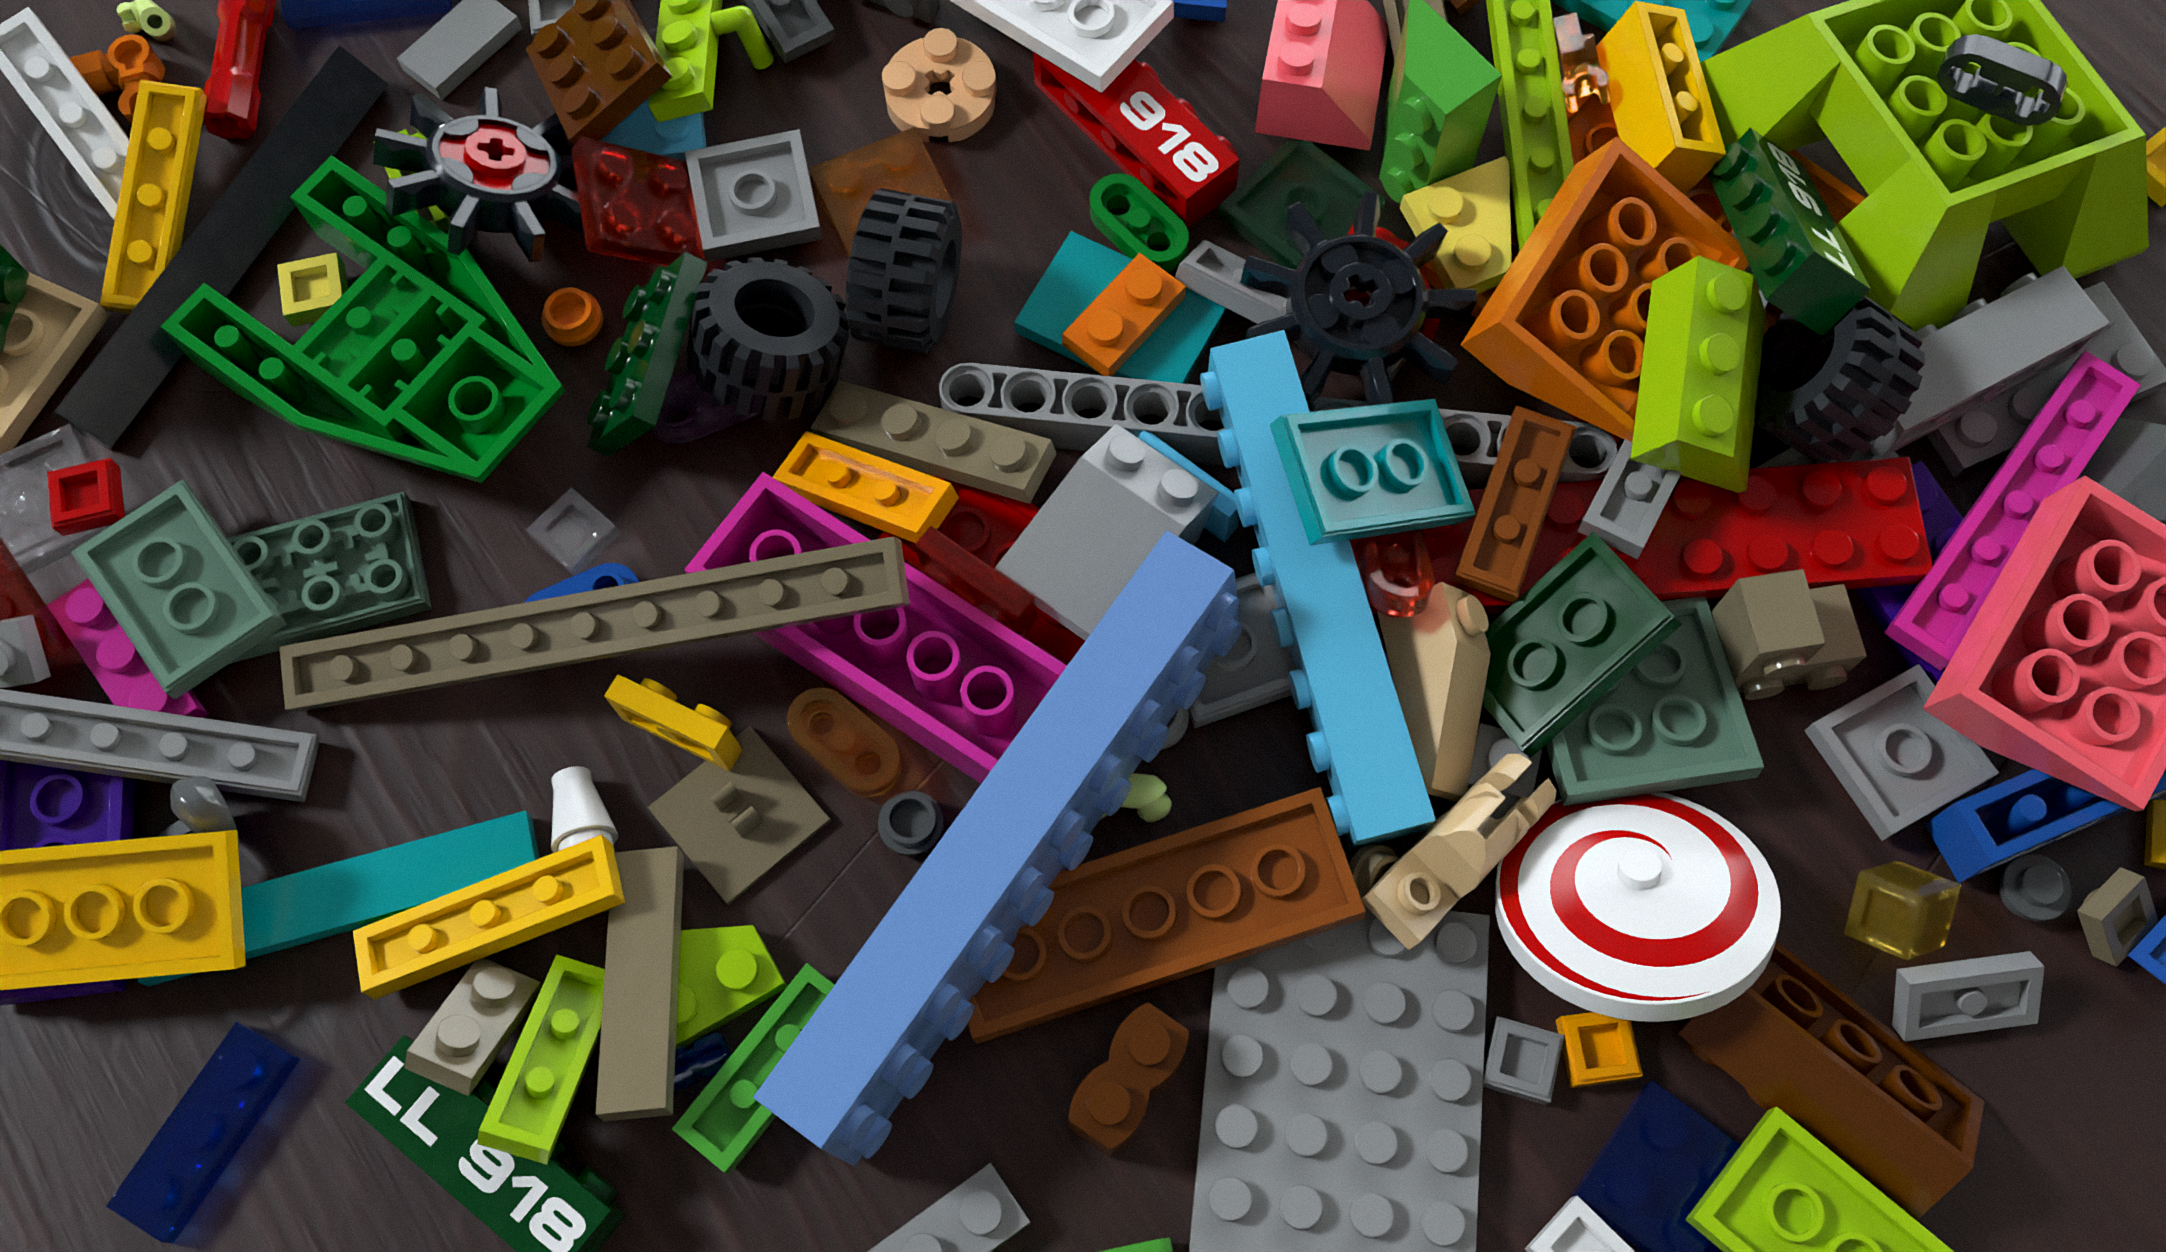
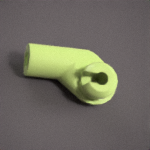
M152 0L123 2L116 9L123 21L124 29L131 34L144 30L155 40L161 42L168 41L175 35L176 25L174 19Z

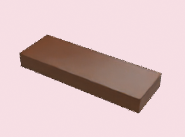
M1516 405L1454 574L1453 582L1514 603L1520 592L1577 426Z

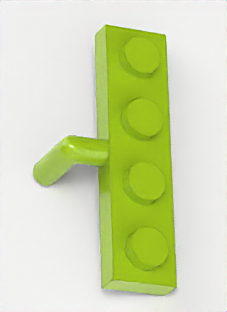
M723 0L660 1L655 46L672 78L652 94L648 100V106L658 123L713 109L719 35L736 31L755 69H765L773 63L774 57L752 11L748 7L736 6L722 10Z

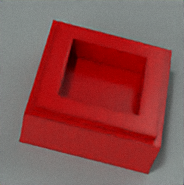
M111 458L47 472L51 527L61 536L113 525L125 517L120 466Z

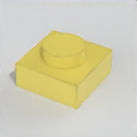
M337 252L277 265L283 316L292 327L317 322L348 290L345 264Z

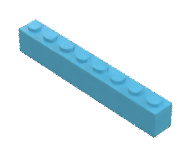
M1285 330L1210 348L1208 372L1200 374L1204 399L1209 411L1219 409L1225 430L1217 432L1220 453L1226 468L1236 466L1242 486L1241 489L1234 491L1238 514L1243 527L1253 525L1260 548L1252 550L1255 572L1261 587L1269 585L1272 587L1278 607L1270 610L1273 633L1279 648L1289 646L1296 668V670L1288 672L1291 694L1297 709L1307 708L1314 732L1306 734L1308 751L1315 771L1317 773L1326 771L1333 796L1326 797L1325 801L1338 836L1345 835L1349 850L1362 848L1367 844L1381 843L1426 831L1436 819L1350 541L1309 545L1270 428V424L1281 415L1310 412Z

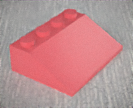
M2085 475L2044 498L1924 705L1923 710L1981 747L2135 812L2144 810L2166 769V525Z

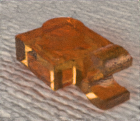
M1576 12L1553 18L1564 77L1562 87L1566 108L1570 112L1578 111L1577 99L1591 95L1592 92L1599 95L1602 105L1609 103L1611 100L1609 78L1607 72L1599 68L1593 33L1581 34Z

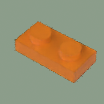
M1139 252L1062 333V345L1101 375L1113 376L1185 299L1186 286Z

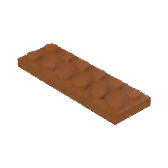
M1321 787L1080 864L1072 871L1068 869L1061 870L1048 887L1054 892V898L1045 915L1036 925L1030 926L1026 923L1024 927L1021 926L1017 931V937L1011 945L1015 952L1004 973L993 983L986 980L976 995L973 993L968 1002L975 1007L973 1015L968 1022L971 1037L976 1044L1365 919L1366 911Z

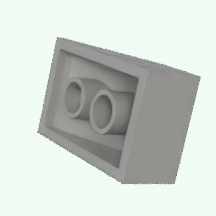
M1115 424L1080 457L997 564L993 577L1086 641L1166 530L1191 545H1195L1201 536L1212 505L1219 492L1118 424Z

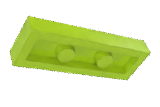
M556 954L479 1128L478 1145L548 1164L601 1034L605 969Z

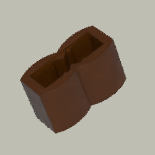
M1149 1002L1131 1012L1121 1023L1114 1035L1109 1051V1061L1102 1063L1092 1070L1076 1090L1069 1109V1129L1109 1158L1126 1148L1135 1138L1144 1122L1149 1099L1162 1092L1178 1073L1188 1044L1189 1030Z

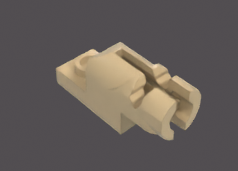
M1506 754L1453 807L1436 819L1361 899L1363 904L1408 950L1419 944L1460 898L1471 892L1481 883L1498 862L1522 839L1528 829L1555 802L1556 789L1548 778L1529 798L1523 796L1517 800L1500 819L1490 817L1506 799L1500 792L1514 783L1532 764V761L1523 755Z

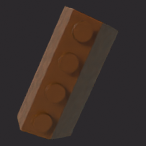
M1775 942L1771 958L1763 973L1750 988L1733 1001L1718 1009L1699 1016L1686 1018L1678 1032V1035L1688 1042L1691 1050L1703 1062L1723 1069L1745 1087L1751 1099L1761 1108L1769 1110L1778 1107L1916 1221L1973 1169L1985 1101L1907 1041H1904L1894 1031L1778 942Z

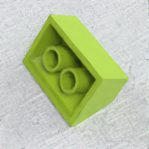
M1697 256L1652 281L1631 460L1666 471H1680L1682 476L1737 493L1747 490L1766 312L1753 274L1702 256Z

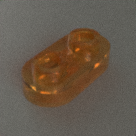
M818 687L806 690L792 702L787 714V726L795 744L848 791L861 797H876L888 792L897 783L902 770V760L895 741L843 695L830 688ZM820 718H830L834 721L832 729L825 734L812 732L813 724ZM867 758H877L881 761L879 770L872 775H864L858 771L860 763Z

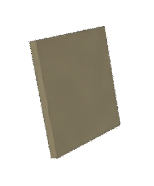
M751 726L735 737L743 751L730 772L705 761L647 807L728 906L831 822L826 813Z

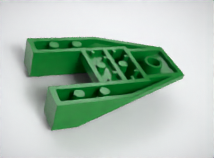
M331 155L290 198L318 237L366 269V271L292 346L206 283H203L160 327L197 366L236 394L299 430L482 483L565 390L469 251L465 248L460 255L447 252L448 234L414 211L391 216L385 209L386 192Z

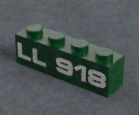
M1750 127L1737 142L1725 147L1726 155L1713 165V168L1707 175L1765 300L1820 336H1823L1871 288L1803 163Z
M403 1035L344 1102L516 1252H598L627 1216L611 1202L618 1194V1191L606 1179L588 1166H585L578 1174L559 1158L567 1148L558 1139L547 1165L478 1145L479 1128L497 1088L483 1079L471 1094L467 1096L405 1069L407 1050L415 1041L406 1035Z

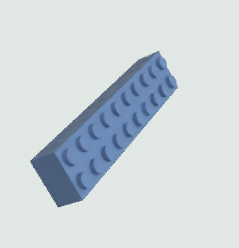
M1168 530L1164 532L753 1096L755 1100L820 1149L854 1167L862 1156L868 1159L878 1151L891 1131L892 1123L888 1119L904 1096L908 1099L913 1098L929 1079L934 1067L930 1059L945 1038L950 1041L955 1039L968 1024L975 1008L973 1004L968 1002L971 996L978 993L986 980L993 983L1004 973L1013 958L1015 949L1011 945L1017 937L1016 933L1021 926L1024 927L1026 923L1034 926L1045 915L1054 898V892L1048 887L1061 870L1067 868L1072 871L1083 861L1093 842V836L1090 835L1093 828L1104 813L1112 816L1121 807L1131 789V782L1128 779L1142 759L1150 762L1156 757L1168 737L1169 728L1166 725L1179 707L1186 710L1195 702L1206 681V676L1203 674L1216 654L1220 657H1225L1237 642L1243 625L1240 623L1239 598L1237 597L1234 569Z

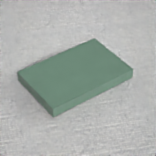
M183 479L71 551L164 692L175 700L287 625L194 490Z

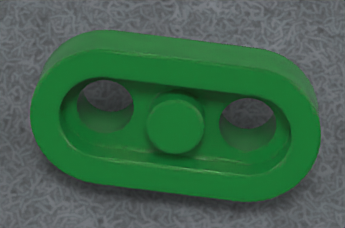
M1121 173L1110 174L1094 184L1090 192L1089 202L1090 218L1095 227L1127 257L1134 259L1140 252L1167 273L1177 269L1179 264L1186 258L1188 252L1189 233L1182 219L1143 183L1131 175ZM1114 208H1123L1127 213L1115 215L1110 211ZM1153 245H1163L1167 250L1153 251L1150 247Z

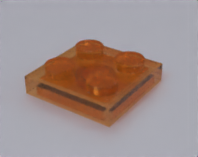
M915 127L808 168L812 184L848 259L861 214L876 190L884 188L952 201Z

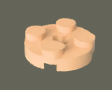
M933 29L924 38L907 44L892 57L883 69L882 81L888 114L893 123L911 138L930 142L929 136H948V142L961 141L982 129L993 115L997 83L995 69L991 60L978 46L965 39L957 38L954 32L949 29ZM934 83H950L952 92L948 95L941 91L935 92L933 95L928 93L930 85Z

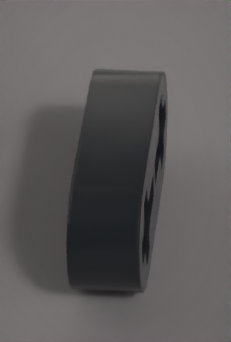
M1978 34L1965 35L1954 40L1947 48L1937 74L1940 88L1953 99L2026 126L2040 125L2050 121L2058 113L2068 85L2067 75L2060 66L2052 61ZM1969 62L1977 63L1981 66V68L1975 70L1974 74L1962 71ZM2032 86L2044 90L2039 92L2035 98L2023 95Z

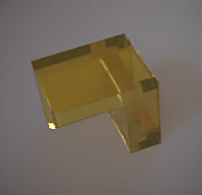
M1899 861L1860 871L1844 934L1905 960L1940 949L1947 941L1961 884Z

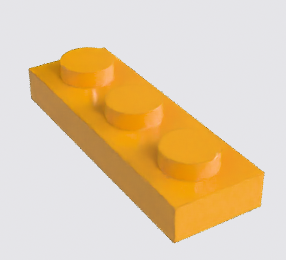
M808 431L803 434L772 477L819 507L926 547L959 498L950 482Z

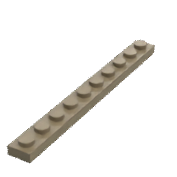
M893 536L280 646L285 710L305 711L910 606L902 543L900 539Z

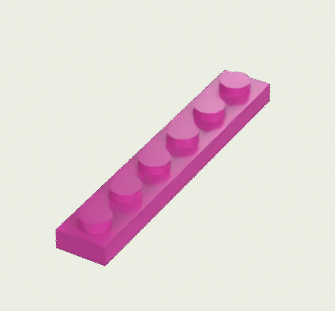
M2085 350L2067 370L1932 563L1933 567L1918 583L1884 634L1938 670H1943L1952 659L2043 499L2076 481L2141 384Z

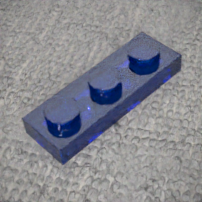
M236 1021L106 1207L158 1241L174 1244L301 1059L249 1026Z

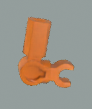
M134 34L117 38L111 43L106 54L96 50L69 58L97 96L118 91L117 85L120 86L122 94L118 100L119 110L131 125L140 80L161 82L165 75L163 62L147 40L142 36Z

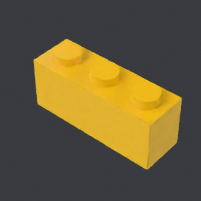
M1635 1L1595 47L1619 139L1680 192L1686 195L1713 168V165L1726 155L1725 147L1685 10Z

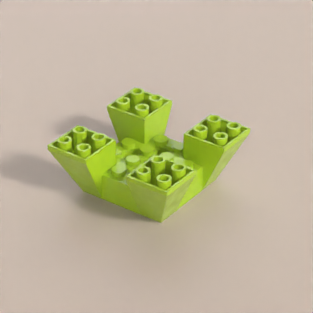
M1849 0L1806 14L1700 62L1724 147L1737 142L1750 127L1785 152L1823 140L1827 136L1869 195L1836 224L1871 288L1865 296L1912 327L1914 332L1930 324H1934L1937 330L1952 323L1951 319L1953 316L1966 307L1988 225L1994 221L2000 220L2041 276L2064 266L2071 276L2077 279L2139 255L2149 247L2146 134L2040 0ZM1978 34L2052 61L2062 68L2067 75L2068 82L2058 113L2050 121L2040 125L2026 126L1953 99L1943 92L1937 79V74L1947 48L1956 39L1965 35ZM1969 62L1962 71L1974 74L1975 70L1981 68V66L1977 63ZM2032 86L2023 95L2035 98L2039 92L2044 90Z

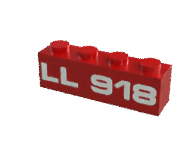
M1033 52L1035 85L1126 174L1135 177L1181 218L1187 229L1236 192L1240 159L1232 144L1223 136H1215L1199 120L1196 111L1186 100L1182 98L1176 99L1161 84L1158 75L1150 65L1145 62L1139 63L1134 58L1101 93Z

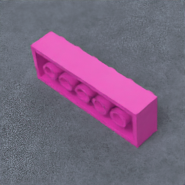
M762 472L684 570L687 574L871 540ZM905 562L910 606L753 633L980 784H982L1067 667L1061 661Z

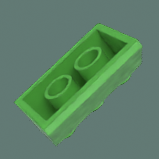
M1410 0L1408 3L1384 109L1379 179L1382 181L1387 194L1400 204L1403 195L1474 167L1502 77L1500 72L1424 0Z

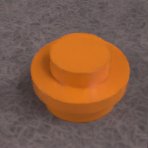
M573 287L562 288L552 293L546 300L542 312V325L547 335L554 342L563 346H579L589 342L598 334L603 324V312L595 297Z

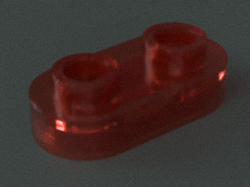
M1414 530L1357 539L1354 549L1368 602L1379 612L1392 618L1414 616L1426 610L1429 605L1435 578L1422 532Z

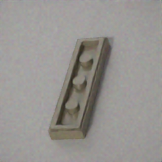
M678 846L615 853L625 903L609 909L596 1100V1115L603 1122L673 1115L684 854Z

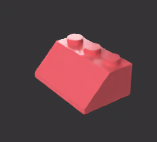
M1278 0L1262 77L1255 133L1370 151L1389 30L1387 22L1368 0Z

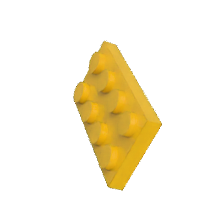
M237 830L0 851V990L231 970L246 966Z

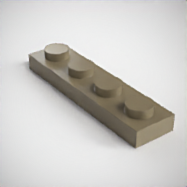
M841 380L836 384L811 426V430L816 435L902 466L1028 504L1032 501L1057 454L1051 439Z

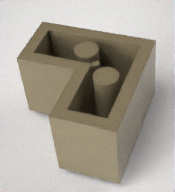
M1803 569L1740 578L1711 612L1738 692L1744 693L1747 700L1774 696L1781 693L1785 689L1784 686L1806 683L1809 690H1822L1840 685L1848 679L1847 674L1867 656L1845 585L1839 584L1809 589Z

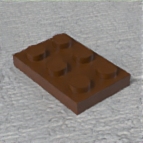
M576 0L575 5L555 23L544 26L534 37L533 43L526 48L568 139L584 153L588 152L672 78L630 0Z

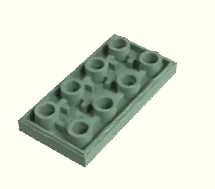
M404 491L227 538L287 623V625L231 663L279 651L280 646L324 639L432 609L412 502Z

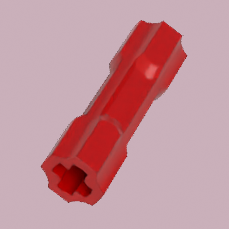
M276 0L218 1L217 16L220 21L211 76L206 81L203 91L207 95L203 124L207 127L208 133L226 140L233 138L247 140L255 133L261 99L258 83L267 31L272 26Z

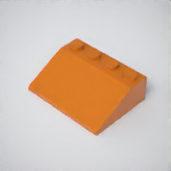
M1616 136L1575 164L1460 345L1507 384L1611 434L1632 442L1652 281L1697 256H1702L1745 271L1749 263L1739 242Z

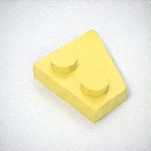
M1505 156L1403 195L1400 210L1416 237L1439 222L1448 230L1440 250L1434 259L1430 261L1445 289H1477L1478 294L1499 285L1512 264L1509 162Z

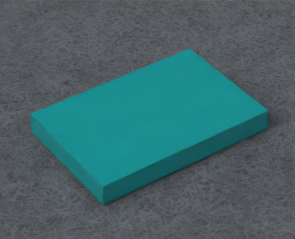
M1070 231L1014 322L1015 333L1093 369L1062 345V333L1133 259ZM1186 288L1185 299L1112 377L1187 384L1226 317L1228 309Z
M1435 399L1287 414L1279 416L1270 424L1310 546L1461 524L1476 515Z

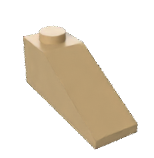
M1440 582L1378 611L1377 614L1397 696L1427 793L1456 802L1468 790L1467 782L1472 767L1491 656L1485 635L1489 624L1485 609L1474 595Z

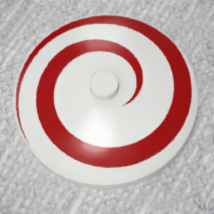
M1662 792L1563 806L1561 799L1555 801L1540 819L1528 829L1527 833L1515 847L1499 861L1495 885V913L1503 939L1512 955L1536 981L1557 996L1581 1008L1601 1015L1632 1021L1661 1022L1691 1018L1718 1009L1742 995L1755 983L1767 966L1775 946L1781 917L1780 895L1773 872L1766 859L1750 839L1717 813L1684 798Z

